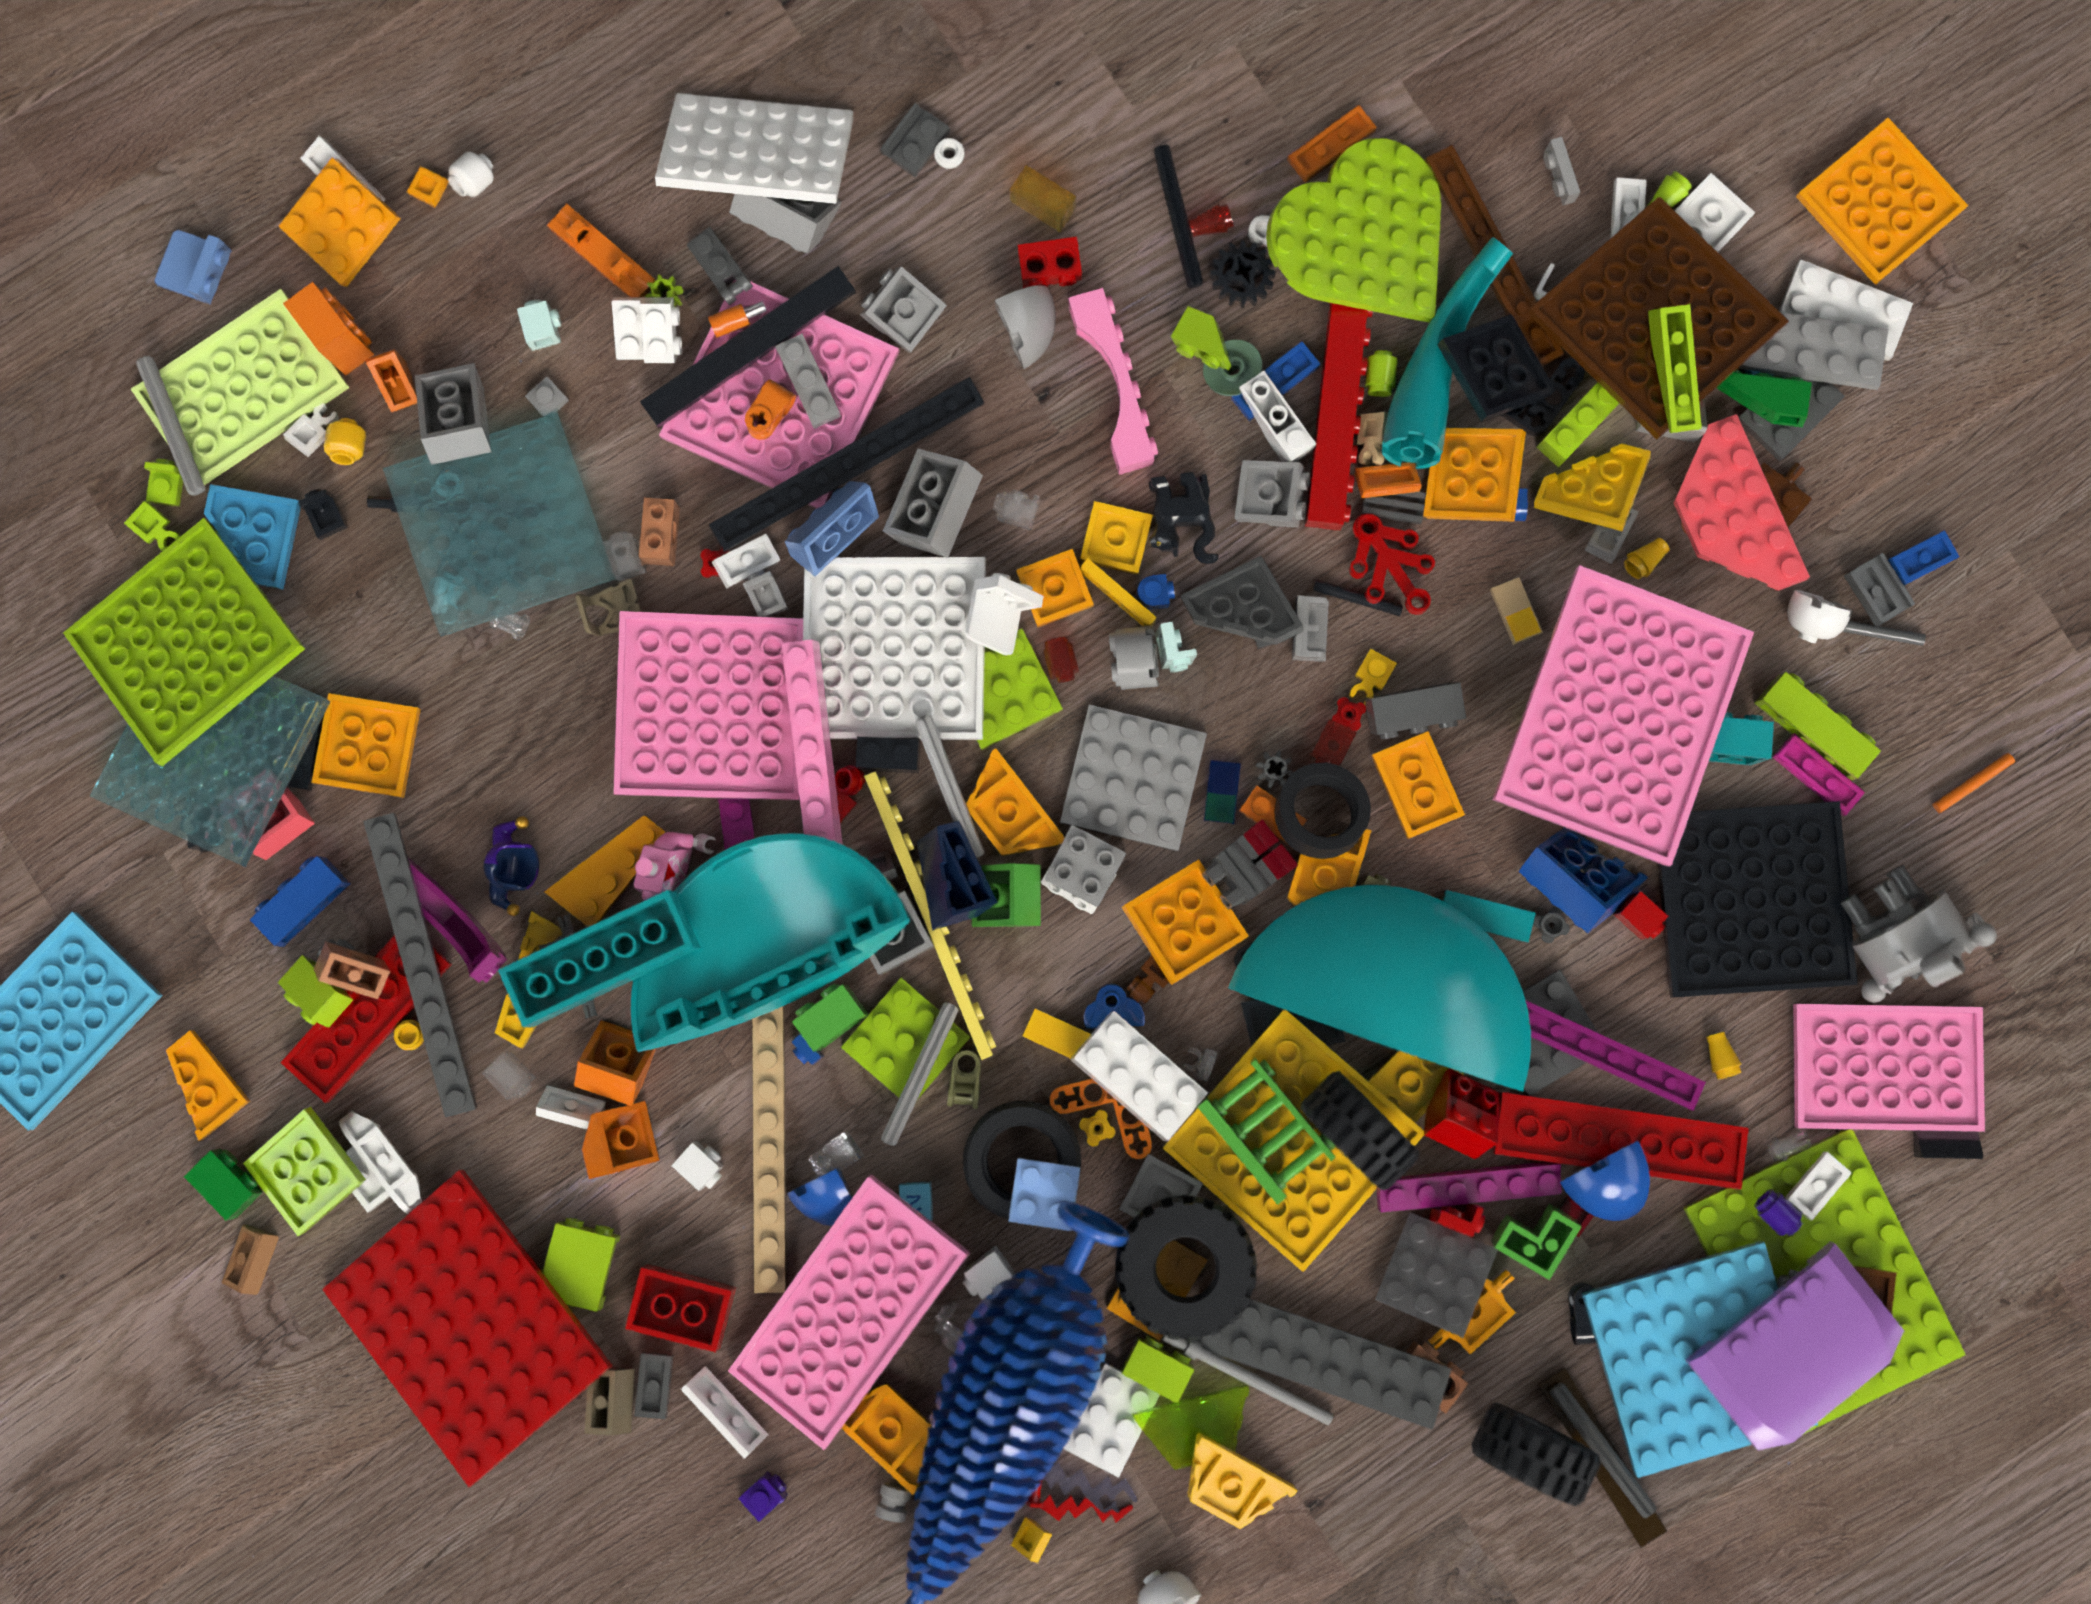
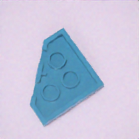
M210 484L204 514L209 522L213 524L221 539L238 558L257 585L284 589L301 509L298 503L299 500Z

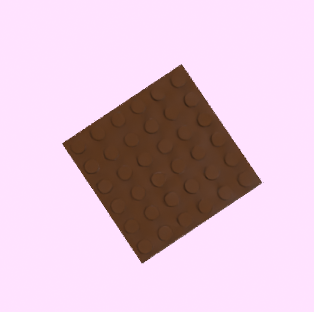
M1660 197L1654 200L1534 304L1528 312L1656 440L1669 430L1651 344L1648 311L1690 304L1699 403L1789 322L1783 314Z

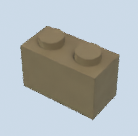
M610 1368L587 1388L585 1434L619 1435L631 1433L635 1369Z

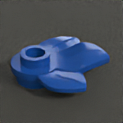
M1107 984L1101 987L1097 992L1096 1001L1088 1005L1084 1012V1025L1086 1029L1097 1028L1106 1016L1113 1011L1131 1026H1144L1145 1015L1140 1003L1126 997L1123 988L1116 984ZM1108 996H1115L1117 1002L1112 1005L1108 1004L1106 998Z

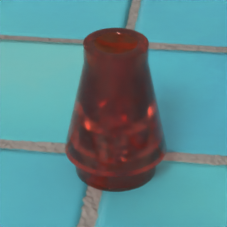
M1217 204L1194 219L1188 220L1193 237L1227 233V229L1234 227L1227 204L1222 206Z

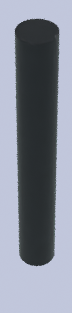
M1316 579L1313 591L1399 617L1403 609V605L1384 599L1377 604H1372L1366 600L1365 593Z

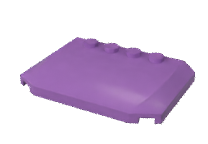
M1829 1242L1806 1261L1808 1265L1718 1339L1714 1342L1709 1340L1685 1360L1757 1450L1785 1445L1797 1440L1890 1363L1904 1332L1899 1323L1833 1242Z

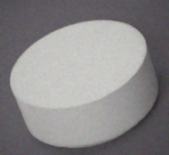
M1268 215L1255 217L1249 226V238L1252 243H1257L1259 247H1267L1266 231L1270 217Z

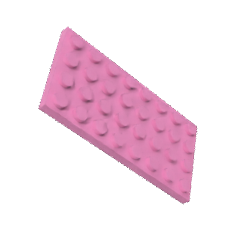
M871 1174L864 1181L728 1372L825 1450L970 1252Z

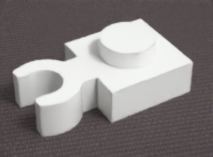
M322 403L314 408V416L311 419L303 414L283 436L285 440L309 457L324 442L326 434L324 429L330 423L338 421L339 417L335 411L329 417H322V414L327 410L326 405Z

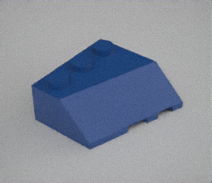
M1565 827L1537 846L1518 871L1526 878L1529 884L1540 890L1554 906L1560 908L1572 919L1576 926L1582 928L1587 934L1616 912L1648 878V876L1640 871L1635 875L1623 868L1625 862L1617 857H1614L1612 860L1600 854L1597 845Z

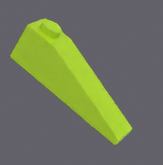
M1690 304L1648 311L1651 344L1669 432L1676 433L1702 429Z

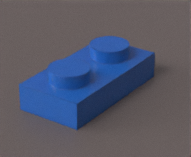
M1943 531L1888 559L1902 584L1906 585L1959 558V555L1946 531Z

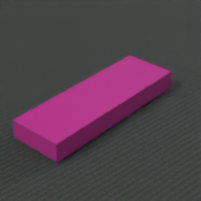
M1795 733L1791 734L1772 756V758L1825 802L1840 801L1842 816H1846L1865 794L1861 788Z

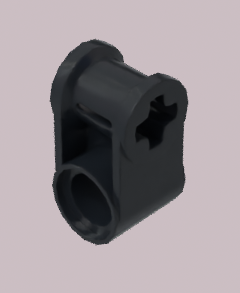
M1583 1282L1574 1284L1568 1292L1570 1331L1574 1345L1596 1343L1586 1307L1579 1301V1298H1583V1292L1594 1290L1595 1288Z

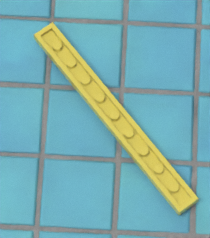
M876 771L865 775L868 787L981 1060L993 1056L994 1054L991 1049L996 1048L995 1041L990 1030L984 1032L980 1020L985 1018L979 1003L975 1002L972 1004L968 992L973 990L966 973L960 975L956 965L961 962L955 945L949 947L945 935L950 934L946 926L932 931L925 887L921 880L923 879L920 860L913 861L910 853L911 850L915 849L908 832L902 834L898 824L903 821L896 804L891 806L887 795L892 793L885 776L879 778Z

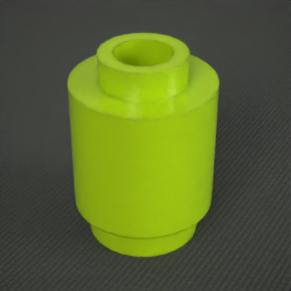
M1378 350L1374 352V355L1368 356L1365 387L1368 388L1369 395L1375 397H1389L1392 395V390L1395 389L1398 361L1396 357L1392 356V352Z

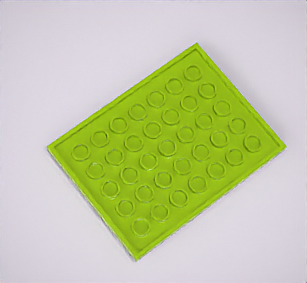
M1844 1129L1743 1178L1742 1190L1724 1187L1683 1207L1707 1256L1758 1241L1764 1242L1776 1283L1782 1274L1789 1276L1790 1269L1796 1271L1804 1269L1808 1265L1806 1261L1829 1242L1835 1243L1853 1266L1897 1273L1892 1316L1904 1332L1890 1363L1818 1421V1425L1811 1427L1805 1433L1966 1355L1853 1129ZM1824 1151L1831 1154L1852 1172L1813 1220L1807 1219L1802 1214L1800 1220L1802 1226L1791 1236L1788 1234L1778 1235L1757 1214L1758 1210L1754 1207L1758 1198L1770 1189L1775 1193L1780 1192L1786 1197Z

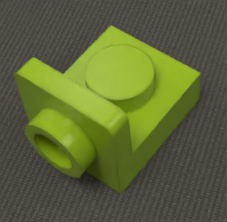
M156 459L155 463L145 462L144 468L150 471L146 501L150 504L180 507L183 480L178 467L175 466V462L167 459Z

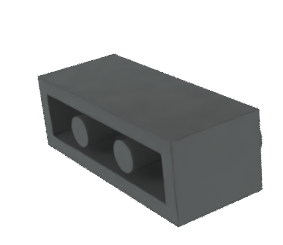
M1449 682L1365 698L1370 734L1380 735V739L1398 737V731L1409 729L1410 734L1428 731V726L1439 724L1440 729L1458 726L1457 720L1466 719L1461 682Z

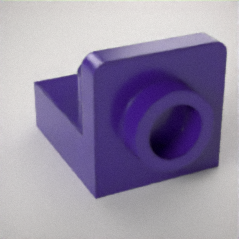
M767 1471L738 1499L754 1518L760 1522L778 1504H781L788 1496L785 1491L787 1486L778 1475L774 1474L772 1476Z

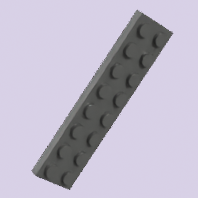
M1254 1299L1250 1300L1246 1309L1242 1310L1238 1315L1239 1318L1232 1325H1227L1221 1329L1222 1332L1214 1336L1208 1335L1200 1337L1201 1340H1197L1202 1343L1203 1348L1214 1354L1432 1430L1452 1370L1451 1367Z

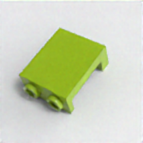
M566 1217L565 1222L555 1223L543 1274L567 1305L597 1312L604 1305L606 1296L603 1293L615 1246L619 1242L621 1235L613 1234L614 1229L608 1226L596 1225L595 1229L583 1226L584 1221Z

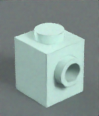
M532 300L526 302L524 307L517 308L525 341L532 351L561 343L557 327L561 326V320L557 309H552L547 301Z

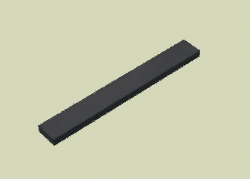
M837 266L641 400L640 403L656 426L660 428L776 348V345L787 341L856 293L854 287L839 266Z

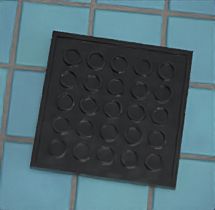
M1840 801L1691 811L1672 865L1665 866L1658 863L1662 911L1668 915L1663 924L1665 925L1664 936L1670 998L1858 985L1855 952L1851 945L1853 943L1852 921L1840 904L1849 897Z

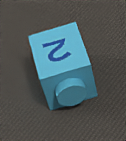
M932 1182L900 1183L899 1196L932 1221Z

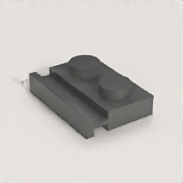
M914 103L881 147L880 152L916 178L935 153L937 144L950 133V127Z
M1883 553L1844 575L1876 627L1915 604Z

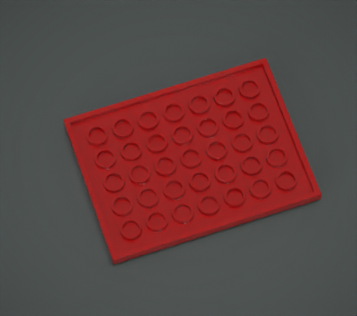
M458 1170L322 1289L468 1487L475 1485L613 1366L464 1170Z

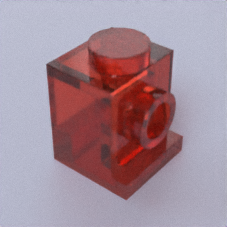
M1329 719L1311 753V756L1316 758L1315 763H1330L1340 766L1357 732ZM1330 740L1336 741L1339 745L1338 750H1330L1328 742Z

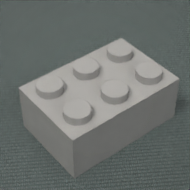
M472 363L416 375L415 384L420 436L431 465L491 452L484 387L475 364Z
M917 449L883 532L902 545L948 558L983 475L966 461Z

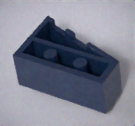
M960 821L937 826L917 841L932 931L976 918L998 903Z

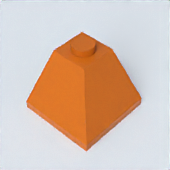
M645 1101L635 1103L632 1106L627 1105L591 1114L582 1146L589 1179L660 1161Z

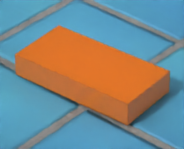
M1403 462L1401 466L1386 464L1356 468L1354 473L1361 498L1420 492L1422 486L1415 463Z

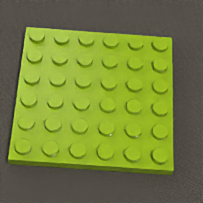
M205 518L201 519L63 632L155 763L162 767L306 649L238 558L224 543L213 525Z

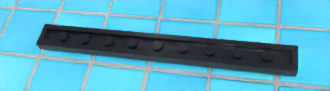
M968 377L715 520L708 526L723 552L977 409L985 402L971 378Z

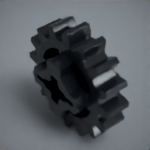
M1241 241L1240 248H1236L1233 243H1230L1228 253L1221 249L1218 254L1220 260L1213 259L1212 267L1217 270L1210 272V278L1216 280L1212 284V289H1221L1219 299L1222 300L1226 296L1229 297V306H1232L1235 301L1240 302L1241 308L1245 307L1246 301H1250L1255 306L1257 304V297L1259 296L1265 300L1267 297L1265 289L1272 290L1274 283L1269 279L1275 278L1276 271L1269 269L1273 266L1271 259H1264L1267 250L1256 251L1257 243H1253L1250 248H1246L1245 241ZM1230 261L1231 270L1226 271V274L1223 275V269ZM1238 270L1242 271L1243 274L1248 273L1247 280L1246 278L1244 279L1243 275L1237 276ZM1262 274V281L1256 288L1254 279L1259 278Z

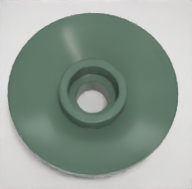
M1228 340L1225 341V346L1232 365L1229 371L1221 367L1213 369L1204 364L1203 375L1207 385L1214 392L1223 396H1237L1242 394L1239 389L1240 386L1262 372L1263 363L1259 351L1249 342ZM1233 370H1240L1237 374L1230 375Z

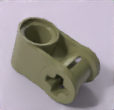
M963 1049L954 1057L948 1089V1107H952L953 1104L969 1105L973 1109H978L982 1063L979 1054L975 1050ZM964 1055L972 1056L976 1062L975 1069L969 1072L963 1071L959 1066L960 1057ZM957 1093H964V1094H971V1095H961V1094H957Z

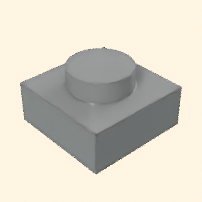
M545 377L525 395L546 420L569 401L548 377Z

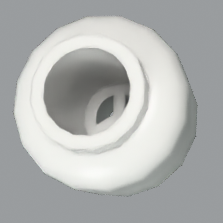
M466 152L450 165L448 181L459 195L463 197L466 195L476 197L492 184L494 176L491 169L493 165L483 154L477 155L473 152Z

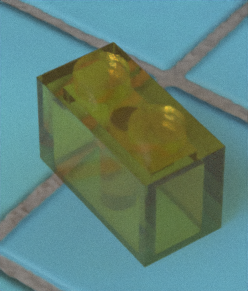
M1025 165L1010 188V201L1059 232L1062 231L1076 210V196L1027 165Z

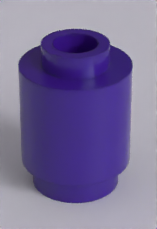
M1770 1189L1762 1194L1754 1204V1207L1758 1210L1757 1214L1780 1236L1785 1234L1791 1236L1802 1226L1800 1221L1802 1213L1780 1192L1775 1193Z

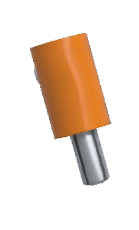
M763 302L747 308H743L740 303L711 315L708 319L716 338L750 325L748 318L766 312V307Z

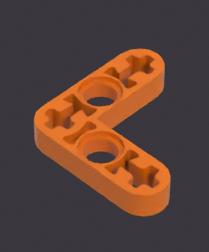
M1092 1078L1063 1085L1052 1091L1050 1105L1053 1110L1060 1114H1068L1113 1102L1126 1153L1131 1158L1143 1159L1151 1152L1152 1141L1148 1127L1139 1119L1133 1124L1125 1123L1121 1116L1125 1107L1118 1105L1117 1100L1101 1087L1102 1095L1097 1101L1091 1102L1085 1098V1087L1089 1084H1097ZM1074 1087H1080L1079 1096L1084 1105L1077 1106V1100L1068 1102V1108L1062 1109L1060 1104L1055 1105L1054 1099L1059 1098L1058 1092L1064 1091L1065 1095L1069 1096L1075 1094L1073 1091ZM1143 1125L1144 1131H1138V1135L1141 1141L1146 1140L1147 1146L1142 1147L1143 1152L1137 1154L1135 1149L1130 1150L1129 1144L1134 1143L1132 1133L1125 1135L1124 1129H1135Z

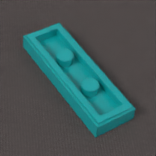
M1445 890L1442 901L1463 912L1485 932L1529 943L1535 912Z

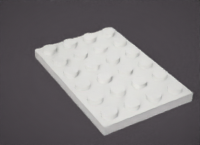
M676 93L655 175L656 186L836 204L853 123V110Z

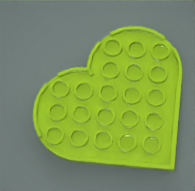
M1372 138L1357 142L1345 150L1335 161L1329 172L1327 182H1310L1295 187L1275 206L1269 217L1266 231L1267 248L1274 267L1278 266L1283 275L1289 280L1287 282L1288 285L1309 298L1430 323L1436 314L1441 196L1438 183L1427 163L1408 146L1384 138Z

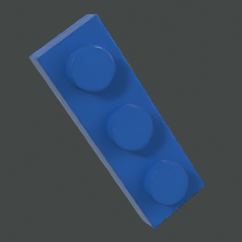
M1301 341L1264 371L1283 396L1317 370L1321 364L1303 341ZM1242 394L1231 396V400L1249 422L1255 418Z

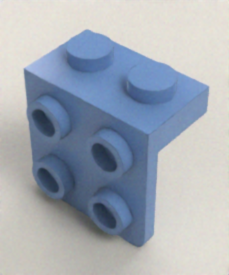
M177 230L172 234L156 274L155 283L162 288L211 304L232 250L220 238L208 235L207 239H203Z

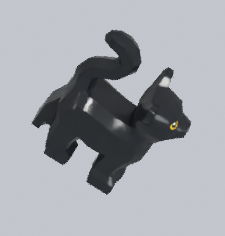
M1193 472L1180 474V485L1185 487L1186 493L1179 496H1172L1165 476L1151 478L1149 490L1156 493L1154 517L1157 527L1149 537L1150 546L1158 548L1162 552H1172L1174 557H1178L1180 538L1175 527L1201 526L1203 533L1195 540L1193 547L1194 556L1201 563H1215L1219 558L1218 554L1205 551V547L1215 537V525L1212 521L1208 504L1210 489L1207 475L1202 474L1199 477H1195Z

